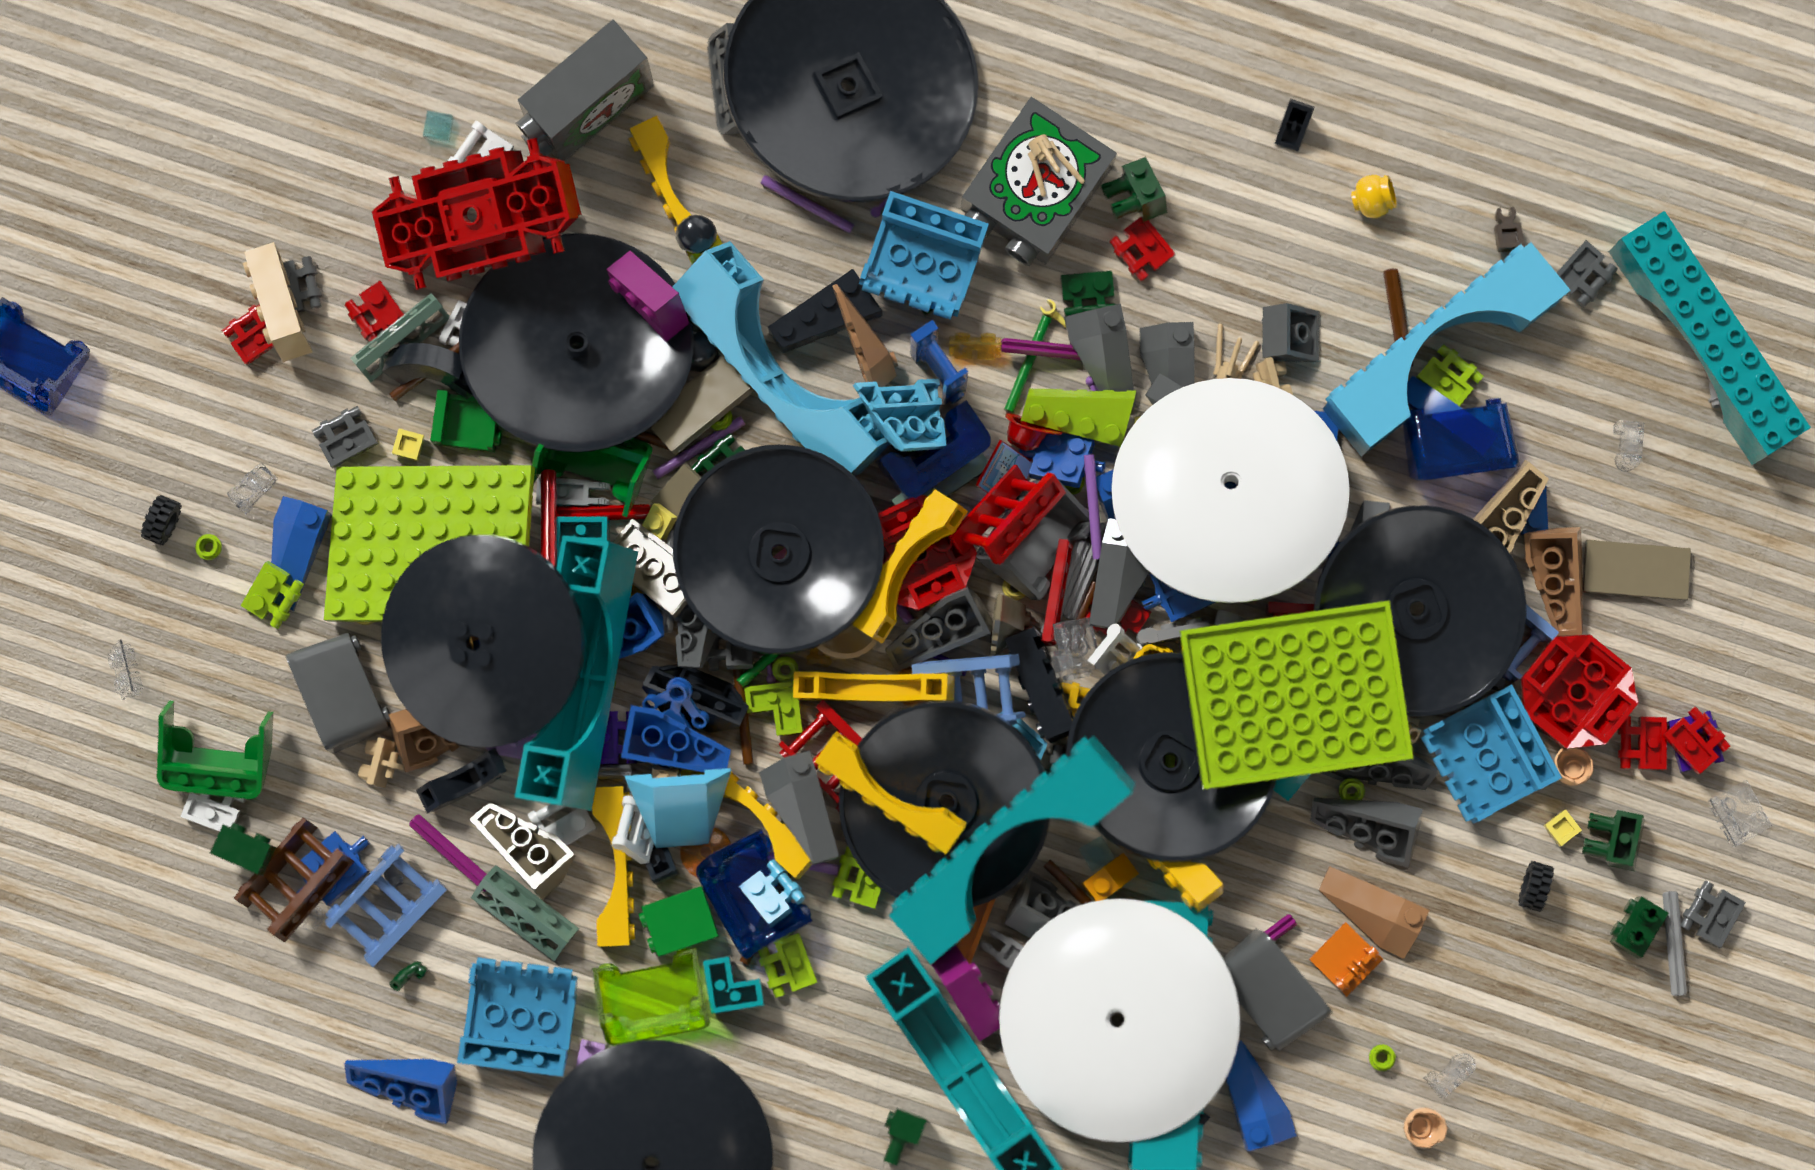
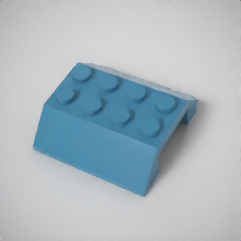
M890 191L882 214V222L868 262L864 265L859 284L863 285V291L879 296L881 292H884V298L901 304L908 300L910 301V307L929 312L930 308L935 309L934 315L951 320L952 315L958 317L976 268L989 224Z
M1513 685L1423 730L1425 736L1421 737L1429 754L1435 752L1436 757L1432 759L1441 776H1448L1449 780L1445 784L1453 799H1460L1462 802L1457 806L1466 822L1469 820L1473 824L1479 822L1496 811L1562 778Z
M478 957L477 963H472V967H470L468 983H471L464 1035L460 1038L457 1063L563 1077L570 1050L577 999L578 976H573V969L554 967L553 973H549V966L528 964L527 970H524L523 963L501 960L500 966H496V959Z

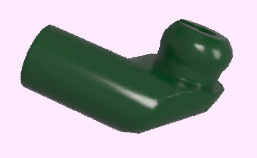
M414 961L396 974L390 981V987L395 991H400L413 975L418 979H422L428 972V968L422 965V962Z

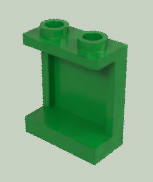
M437 390L430 438L432 444L495 452L496 446L501 444L502 430H498L499 425L481 408L473 396L466 399L461 395L450 394L445 390Z
M702 886L641 906L643 912L639 913L640 921L643 928L648 927L651 935L647 939L651 953H657L658 957L719 937Z

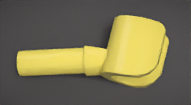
M1047 299V303L1053 309L1045 311L1040 307L1042 315L1054 318L1066 328L1065 320L1057 312L1054 301Z

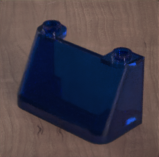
M2 297L0 299V388L39 412L51 415L58 408L88 361L90 349L78 340H70L64 346L24 322L22 307L18 303L10 302Z
M1501 398L1486 399V404L1480 407L1438 413H1425L1424 409L1409 410L1411 416L1403 423L1409 477L1418 481L1520 466L1507 402H1502Z
M967 400L952 408L945 415L944 425L950 436L946 438V446L944 448L930 449L915 460H912L910 456L903 457L899 453L890 452L875 461L882 473L906 497L916 498L921 496L989 448L991 443L990 434Z
M762 829L710 854L696 867L699 882L735 947L745 959L758 954L813 921L811 912L806 904H797L790 901L787 905L792 912L773 927H770L739 886L758 871H761L765 877L771 874L767 867L769 862L767 857L771 854L772 842L763 833ZM780 882L774 886L779 894L784 891V887Z

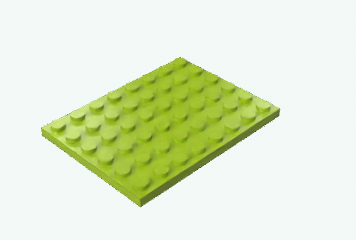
M532 465L336 467L324 620L327 622H382L390 593L404 570L422 553L444 541L470 535H494L509 538L529 546L535 467Z
M1390 601L1179 631L1203 789L1414 759Z

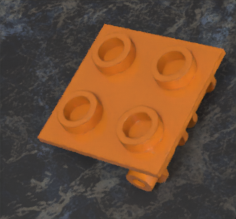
M1345 922L1309 960L1347 997L1378 966L1383 958L1373 946H1370Z

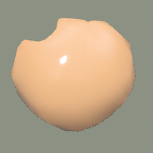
M1561 748L1553 761L1562 777L1559 781L1569 786L1584 784L1590 779L1594 771L1592 758L1588 752L1580 748Z
M1418 1108L1412 1111L1406 1117L1403 1127L1406 1138L1414 1146L1431 1148L1436 1143L1443 1142L1448 1129L1445 1119L1437 1111L1430 1108Z

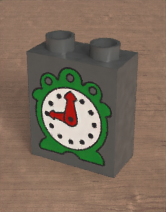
M614 19L611 20L517 99L524 116L516 122V125L523 133L521 137L527 144L526 140L537 138L542 156H547L551 152L556 159L566 161L655 86L647 56Z
M1031 96L963 194L961 210L966 212L965 216L989 224L985 238L993 230L1007 239L1009 243L1005 247V251L1020 263L1031 266L1036 258L1046 265L1113 168L1117 152ZM1046 134L1049 141L1054 142L1057 149L1077 170L1085 182L1081 184L1055 154L1052 157L1060 168L1059 173L1055 172L1048 160L1040 162L1037 159L1046 196L1042 197L1032 162L1027 155L1031 151L1028 143L1034 138Z

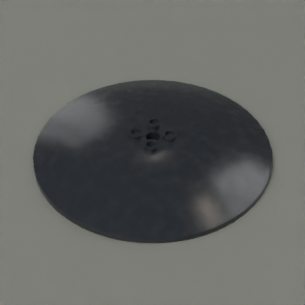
M748 0L734 22L725 49L723 63L725 97L730 115L746 145L770 171L782 180L807 193L829 200L861 203L888 199L890 191L902 195L925 184L936 176L955 156L964 142L974 119L978 98L976 59L963 25L945 0ZM849 80L854 84L855 89L853 91H845L841 86V82Z

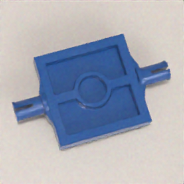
M1047 433L1036 449L1030 451L1019 449V453L1033 459L1029 470L1031 479L1041 480L1049 472L1055 474L1063 485L1079 488L1085 476L1084 455L1092 454L1095 443L1094 440L1066 433L1061 435ZM1095 461V471L1103 473L1106 465L1105 462Z
M1150 574L1155 585L1156 595L1142 601L1143 605H1147L1144 607L1146 611L1161 605L1166 610L1171 622H1175L1216 603L1173 589L1157 579L1153 574Z
M334 831L321 842L331 852L338 848L355 861L322 899L327 906H330L369 873L358 854L370 845L365 836H362L351 846ZM314 850L301 859L314 873L317 872L325 861Z

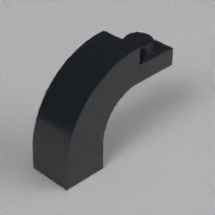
M425 343L404 344L389 351L382 372L401 385L416 378H428L445 384L466 399L473 396L466 382L459 354L440 346Z
M493 748L467 765L428 781L418 788L416 792L428 814L500 779L501 775L507 772L497 749Z

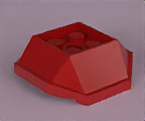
M918 494L878 513L884 541L883 564L894 553L896 544L905 536L911 521L917 517L923 508L927 496ZM949 535L930 545L925 550L926 557L921 561L915 560L909 568L898 594L897 605L920 611L940 601L943 597L966 588L977 555L974 546L965 555H961L949 538Z
M1591 634L1554 637L1521 678L1523 706L1532 723L1564 749L1605 745L1638 705L1632 667ZM1573 685L1581 688L1582 697L1580 699L1572 696L1571 688Z

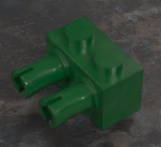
M1146 157L1123 165L1122 177L1101 184L1106 200L1128 192L1131 196L1110 204L1116 220L1136 211L1140 214L1143 222L1168 213L1166 196Z
M1617 810L1613 818L1590 813L1587 829L1609 832L1612 837L1609 843L1585 838L1582 854L1605 858L1610 867L1635 872L1645 823L1644 815Z
M232 823L231 827L223 824L210 854L263 876L276 849L275 846L269 844L271 839L259 833L252 837L246 834L247 828L236 823Z
M1638 896L1635 899L1631 898L1623 910L1626 915L1621 922L1617 921L1610 932L1613 937L1610 942L1635 958H1643L1669 912L1646 898Z
M898 1107L895 1112L889 1111L884 1127L889 1128L887 1134H889L891 1139L883 1161L898 1166L906 1144L918 1145L927 1118Z

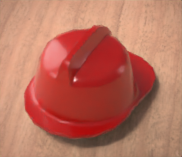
M1011 413L1005 414V417L1009 420L1007 440L1021 450L1030 451L1036 449L1047 433L1062 434L1058 430L1021 421L1022 416Z

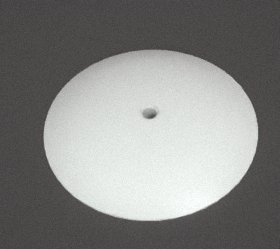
M1235 378L1212 379L1185 386L1168 394L1146 410L1136 421L1124 439L1116 458L1112 479V502L1119 530L1127 546L1136 559L1157 579L1173 589L1199 599L1226 603L1249 602L1276 595L1293 587L1315 571L1326 559L1335 546L1346 520L1349 505V478L1345 459L1333 433L1325 422L1304 402L1286 391L1262 382ZM1234 482L1237 484V487L1235 489H1227L1224 484Z
M1128 899L1100 900L1080 905L1058 915L1038 930L1024 945L1008 973L1002 993L999 1018L1002 1046L1008 1066L1028 1099L1048 1118L1074 1133L1093 1139L1115 1142L1137 1141L1164 1134L1179 1127L1201 1111L1215 1096L1231 1068L1236 1054L1240 1027L1239 1003L1231 974L1215 946L1193 924L1178 914L1151 903ZM1116 1012L1122 1013L1125 1018L1124 1024L1118 1028L1111 1023V1017Z

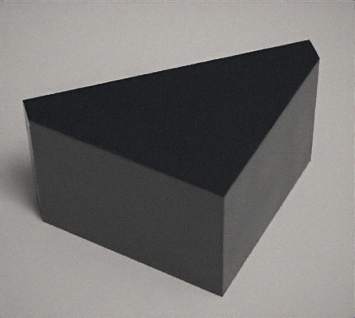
M1290 99L1274 144L1299 152L1315 107Z
M653 845L650 861L646 863L653 884L658 885L680 875L669 848H656Z

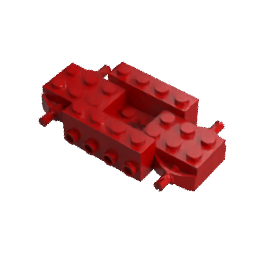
M537 138L526 140L530 156H527L525 161H523L521 151H505L504 147L489 150V155L482 157L481 153L466 156V161L458 163V160L444 162L443 168L436 169L435 166L420 169L421 174L411 176L416 196L402 191L399 176L388 178L392 193L389 194L390 197L372 211L385 267L408 272L409 275H413L415 289L418 290L427 287L423 276V269H426L432 262L436 278L446 277L447 281L461 279L462 274L470 273V275L484 273V268L491 266L493 269L507 267L508 262L514 260L516 263L530 261L531 256L546 252L542 235L546 236L547 239H551L554 254L564 252L561 233L570 227L578 219V216L582 215L570 164H565V161L542 156ZM471 207L477 212V218L474 222H471L467 217V212Z

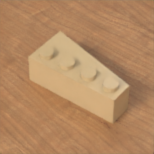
M272 242L245 251L244 254L247 262H244L243 266L247 277H252L254 283L249 286L255 300L258 299L260 303L256 310L260 321H265L267 328L263 329V333L267 343L273 344L283 362L312 353L311 345L303 334L306 330L298 311L295 310L298 306L291 288H288L290 282L275 243Z
M1524 460L1474 517V520L1489 529L1511 553L1549 478L1529 461Z

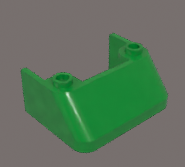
M635 438L610 448L588 452L556 451L546 449L544 445L539 444L535 450L532 466L535 467L534 483L545 469L555 470L556 478L561 477L566 470L600 482L610 483L613 486L612 494L620 502L625 503L622 516L627 517L638 497L653 449L648 443Z
M169 700L159 714L157 782L162 788L171 791L244 799L256 798L264 787L271 756L274 712L268 711L259 725V735L251 736L247 740L245 753L194 747L192 732L186 727L174 725V701Z

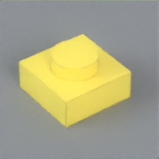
M399 428L392 454L418 461L425 436Z
M655 503L652 505L642 526L660 540L667 539L678 517L661 504Z
M1566 809L1543 825L1559 847L1582 831Z

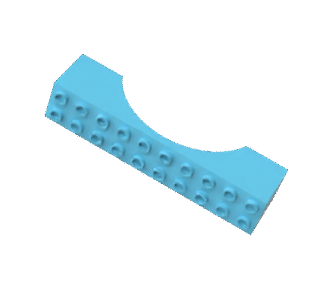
M731 241L705 250L673 285V288L679 293L684 309L689 314L691 321L703 330L710 343L723 353L725 360L737 369L744 382L751 385L757 392L759 399L771 408L778 421L785 424L797 442L801 443L805 448L832 458L855 477L861 474L891 444L874 424L861 398L849 400L830 399L816 395L793 381L775 361L762 332L759 299L764 279Z
M1531 242L1525 247L1522 244L1517 246L1504 259L1505 263L1500 260L1494 264L1484 275L1485 278L1480 275L1469 284L1470 286L1464 290L1465 294L1462 290L1458 292L1444 306L1446 309L1442 306L1439 307L1425 321V325L1422 322L1417 324L1405 336V341L1402 337L1399 338L1385 352L1386 356L1380 353L1365 367V372L1362 368L1358 370L1345 383V388L1342 384L1339 385L1325 399L1327 404L1323 407V410L1361 457L1402 426L1411 416L1407 401L1409 371L1419 348L1429 338L1449 327L1472 322L1499 324L1520 333L1559 303L1571 291Z

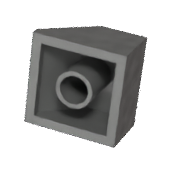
M1289 303L1263 307L1262 358L1273 357V361L1319 362V311Z

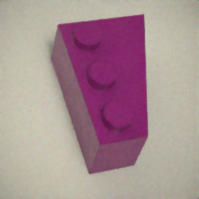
M631 251L627 252L606 269L610 278L608 283L616 293L620 292L626 301L636 309L665 342L689 324L679 293Z
M954 944L936 959L931 966L980 1042L1000 1029V1004L997 999L993 1002L990 999L993 992L986 981L981 983L978 979L982 974L976 964L973 962L969 965L961 951Z

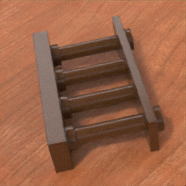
M304 817L293 825L291 832L275 849L264 875L261 876L254 873L234 896V899L245 907L249 908L253 903L272 921L266 930L283 942L289 939L355 862L338 848L334 852L328 850L312 835L318 827ZM304 843L325 860L316 873L295 856ZM287 863L307 880V883L298 893L277 875ZM270 883L289 900V904L280 914L260 896Z

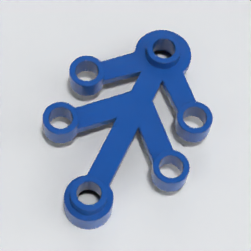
M676 677L671 679L667 684L666 691L658 695L649 694L642 702L644 708L656 710L659 705L671 701L670 709L662 713L689 728L691 726L681 712L682 705L692 717V724L696 728L702 729L709 722V715L705 711L699 710L692 700V686L684 678ZM648 701H652L655 706H651ZM697 717H701L704 722H700ZM659 765V766H661L662 768H666V769H670V768H671L670 766Z

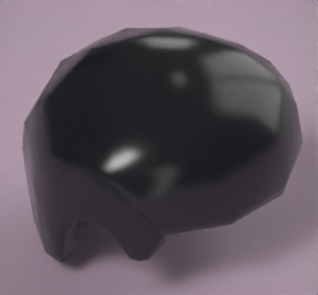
M690 215L677 226L675 238L682 250L693 254H701L705 250L711 249L714 245L717 230L709 218L702 215Z
M697 329L693 330L694 349L690 370L702 372L717 360L718 348L710 343L703 330Z

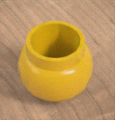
M1379 175L1362 177L1358 180L1355 191L1351 192L1355 210L1361 211L1367 218L1382 217L1389 210L1397 207L1394 186L1390 176L1384 175V177Z

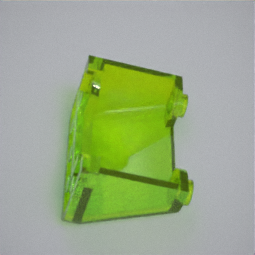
M696 948L680 949L672 956L673 963L623 973H621L619 967L611 963H605L599 967L592 968L599 1023L608 1045L616 1046L638 1040H652L705 1029L710 1025L708 1005Z

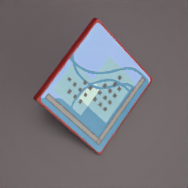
M999 440L976 486L988 493L1013 465H1018L1027 480L1032 461L1004 441Z

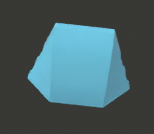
M920 379L914 385L878 387L877 382L854 383L853 387L861 398L874 424L896 449L900 451L944 449L946 447L944 419L940 416L942 399L938 397L939 379Z
M731 768L704 770V775L663 778H652L651 774L625 776L656 848L709 844Z

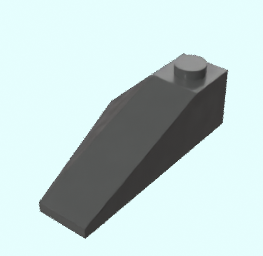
M1121 304L1065 316L1064 320L1069 343L1073 350H1076L1083 362V367L1094 381L1097 391L1114 390L1127 392V390H1134L1127 331ZM1135 400L1132 408H1136Z
M1167 322L1140 328V355L1148 372L1151 385L1159 373L1182 387L1194 384V322Z
M810 751L785 757L760 771L759 775L767 800L773 805L781 820L792 832L812 864L815 865L839 858Z
M1314 798L1310 821L1337 836L1344 835L1355 841L1354 845L1360 849L1363 846L1375 852V857L1382 861L1409 868L1420 829L1423 809L1399 802Z
M1029 870L1008 907L1004 924L1027 937H1032L1046 923L1058 915L1075 908L1077 905L1071 900L1065 901L1056 892L1058 888L1053 883Z

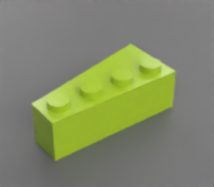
M1029 388L1021 421L1121 447L1136 391H1087L1086 389L1070 391Z

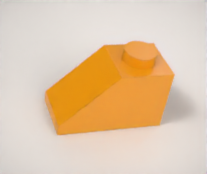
M1122 853L1081 884L1095 902L1105 900L1139 873L1126 855Z

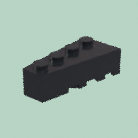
M851 269L769 325L768 332L780 350L786 353L847 329L832 287L835 284L841 288L866 321L882 317V309L871 293L862 290L863 285L859 284V276L854 269Z
M1033 627L1005 638L1010 650L1009 655L1019 654L1020 664L1016 665L1019 672L1018 680L1023 691L1026 690L1028 694L1027 704L1032 715L1036 714L1039 721L1036 727L1041 739L1046 738L1049 743H1053L1068 737L1074 716L1048 648L1041 641L1042 635Z

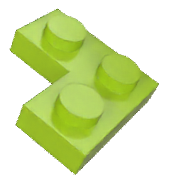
M794 681L744 687L746 703L749 706L748 714L774 711L777 736L803 733L799 699L793 698Z

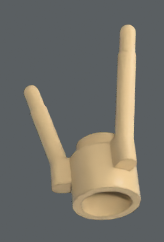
M1046 134L1040 135L1028 143L1031 151L1027 155L1032 162L1042 197L1046 196L1037 159L1040 162L1048 160L1055 172L1059 173L1060 168L1052 157L1055 154L1081 184L1085 182L1077 170L1057 149L1054 142L1049 141Z
M1220 323L1218 324L1216 363L1213 374L1217 375L1216 379H1241L1260 343L1255 341L1238 370L1239 366L1235 363L1242 343V338L1239 337L1230 362L1224 361L1223 366H1221L1223 325Z

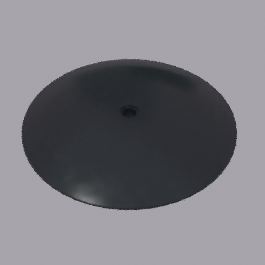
M571 233L562 234L561 236L565 251L554 254L551 239L544 237L545 253L533 255L530 261L516 263L515 260L508 262L507 267L499 269L491 267L481 278L468 299L463 312L459 333V353L466 382L476 401L493 421L507 432L536 446L541 444L546 449L563 452L596 451L622 444L652 427L667 413L679 397L687 381L693 359L694 335L691 318L686 312L689 324L665 342L636 309L626 301L620 292L616 293L608 283L610 278L606 269L629 251L634 253L671 287L675 284L670 275L657 262L637 248L605 236ZM574 343H581L582 345H584L580 349H573L572 347H570Z
M638 1040L622 1043L594 1054L575 1067L558 1084L543 1108L536 1127L532 1163L533 1170H772L773 1144L770 1128L758 1099L746 1082L731 1067L717 1057L687 1044L667 1040ZM654 1156L660 1163L656 1166H649L645 1159Z

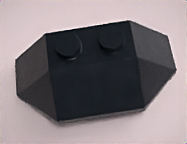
M678 664L651 667L642 685V689L647 695H658L667 690V684L671 679L676 677L684 678L692 686L693 693L691 698L698 709L705 711L709 715V722L700 730L707 733H716L740 727L749 706L743 701L732 683L696 668H681ZM671 701L659 705V711L664 712L670 709ZM682 705L681 712L689 725L693 726L692 717ZM697 717L700 722H704L701 717Z

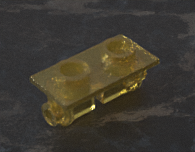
M957 332L955 336H949V344H954V346H949V356L954 357V359H972V350H977V359L995 360V358H1001V347H996V345H1001V337H996L994 333H981L980 337L970 336V333Z

